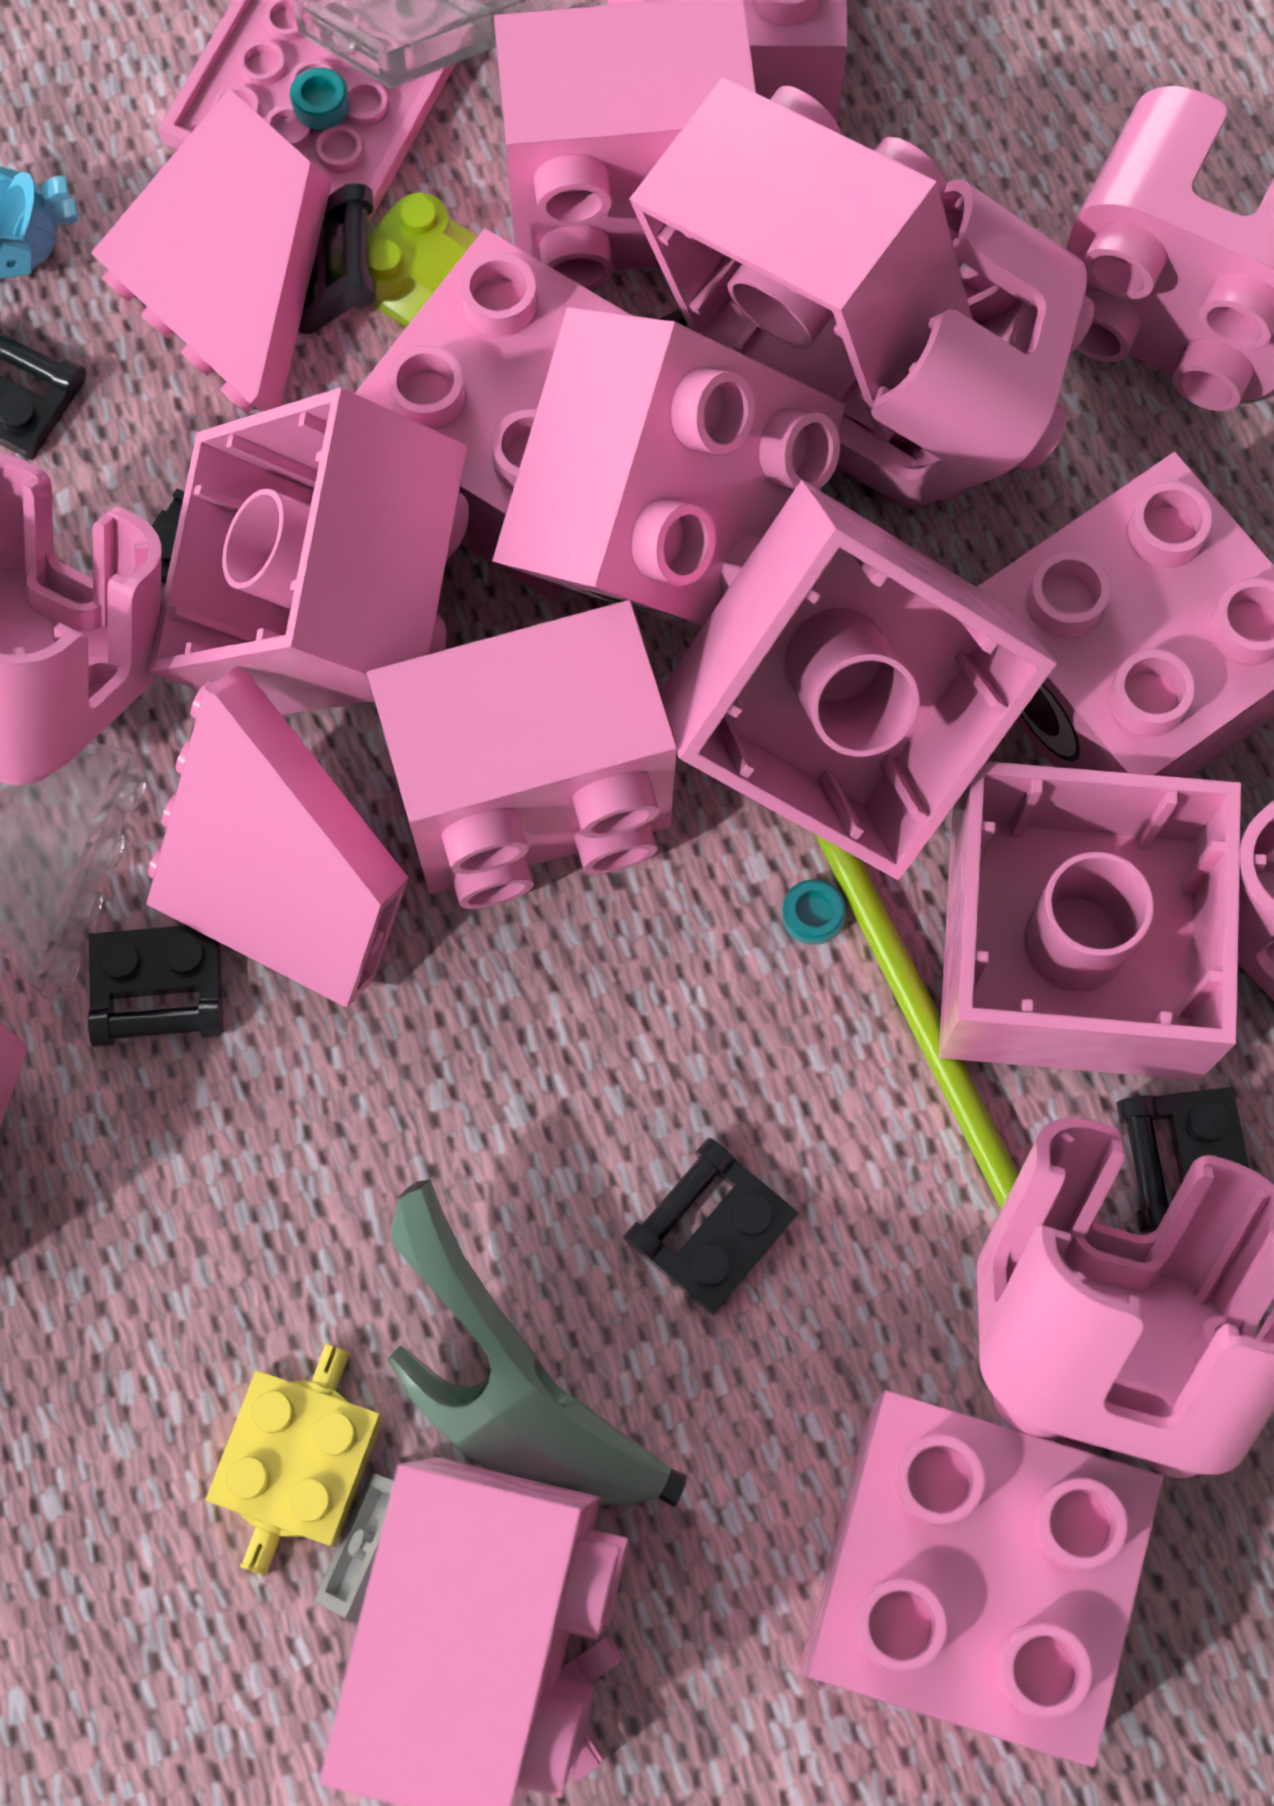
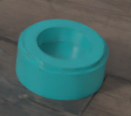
M328 68L308 69L299 74L291 84L290 100L293 113L304 126L318 130L328 129L338 125L347 116L350 108L348 89L345 80L337 72Z
M819 879L804 880L794 885L786 894L782 907V921L787 932L797 941L808 945L824 944L836 937L842 929L846 917L845 900L840 891L829 882Z

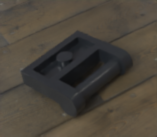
M360 183L346 184L328 197L298 331L302 334H313L350 308L368 306L376 301V280L370 275L368 216L373 212V191L367 185ZM342 223H344L345 241L342 233ZM344 247H345L346 275H344V267H343V252H344Z
M0 328V359L51 384L45 396H42L0 375V445L33 461L84 384L86 369L70 360L59 362L2 334Z
M187 925L88 934L90 979L88 1032L92 1047L114 1045L115 1039L199 1031L203 1038L223 1036L220 942ZM200 992L198 1006L114 1013V999Z
M1233 1087L1162 1096H1135L1116 1102L1120 1123H1127L1142 1209L1136 1211L1140 1232L1155 1231L1170 1206L1165 1189L1153 1120L1168 1118L1180 1184H1182L1193 1162L1199 1157L1206 1155L1227 1159L1249 1168Z
M708 1137L695 1152L698 1157L697 1161L642 1224L636 1221L624 1234L623 1239L714 1316L795 1220L799 1212L742 1166L721 1144ZM719 1175L733 1188L675 1255L662 1241Z

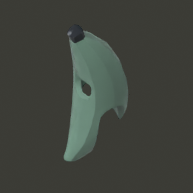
M431 1179L417 1181L409 1186L397 1199L391 1227L392 1244L478 1341L488 1356L491 1370L490 1377L481 1384L469 1387L452 1385L437 1375L407 1349L399 1346L387 1360L410 1399L432 1425L455 1447L485 1469L601 1497L599 1505H630L659 1498L675 1507L684 1492L687 1475L670 1468L649 1450L611 1425L580 1400L568 1395L555 1383L539 1362L534 1351L497 1306L465 1258L445 1217Z

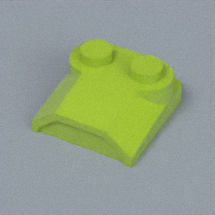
M413 193L401 198L368 237L370 275L376 280V301L371 306L407 327L476 240L477 236L448 217L445 205L437 197L427 193Z

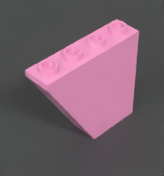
M229 88L93 249L91 254L108 269L101 278L113 290L129 302L134 296H137L147 306L141 313V316L166 338H169L175 332L186 343L180 353L207 376L214 369L227 381L220 389L227 398L247 414L253 407L264 412L282 406L332 182Z
M235 667L215 682L205 683L198 691L192 703L190 714L196 721L191 739L184 745L177 759L176 771L181 776L177 791L167 803L162 815V825L167 828L163 843L155 852L148 867V877L153 880L146 905L347 1008L371 984L377 974L409 877L250 674Z

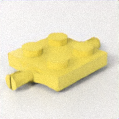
M328 1344L323 1346L324 1349L311 1382H288L255 1370L205 1499L207 1502L238 1512L250 1525L256 1527L240 1567L264 1576H268V1570L281 1536L286 1538L306 1537L336 1548L384 1420L383 1415L351 1404L336 1391L351 1353Z

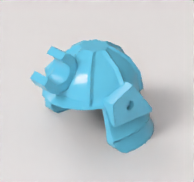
M0 166V279L31 274V271L39 263L44 262L52 253L53 246L57 241L58 224L69 225L79 221L77 203L75 198L70 199L68 181L65 176H55L48 179L40 189L34 182L31 174L26 172L20 173L19 171Z

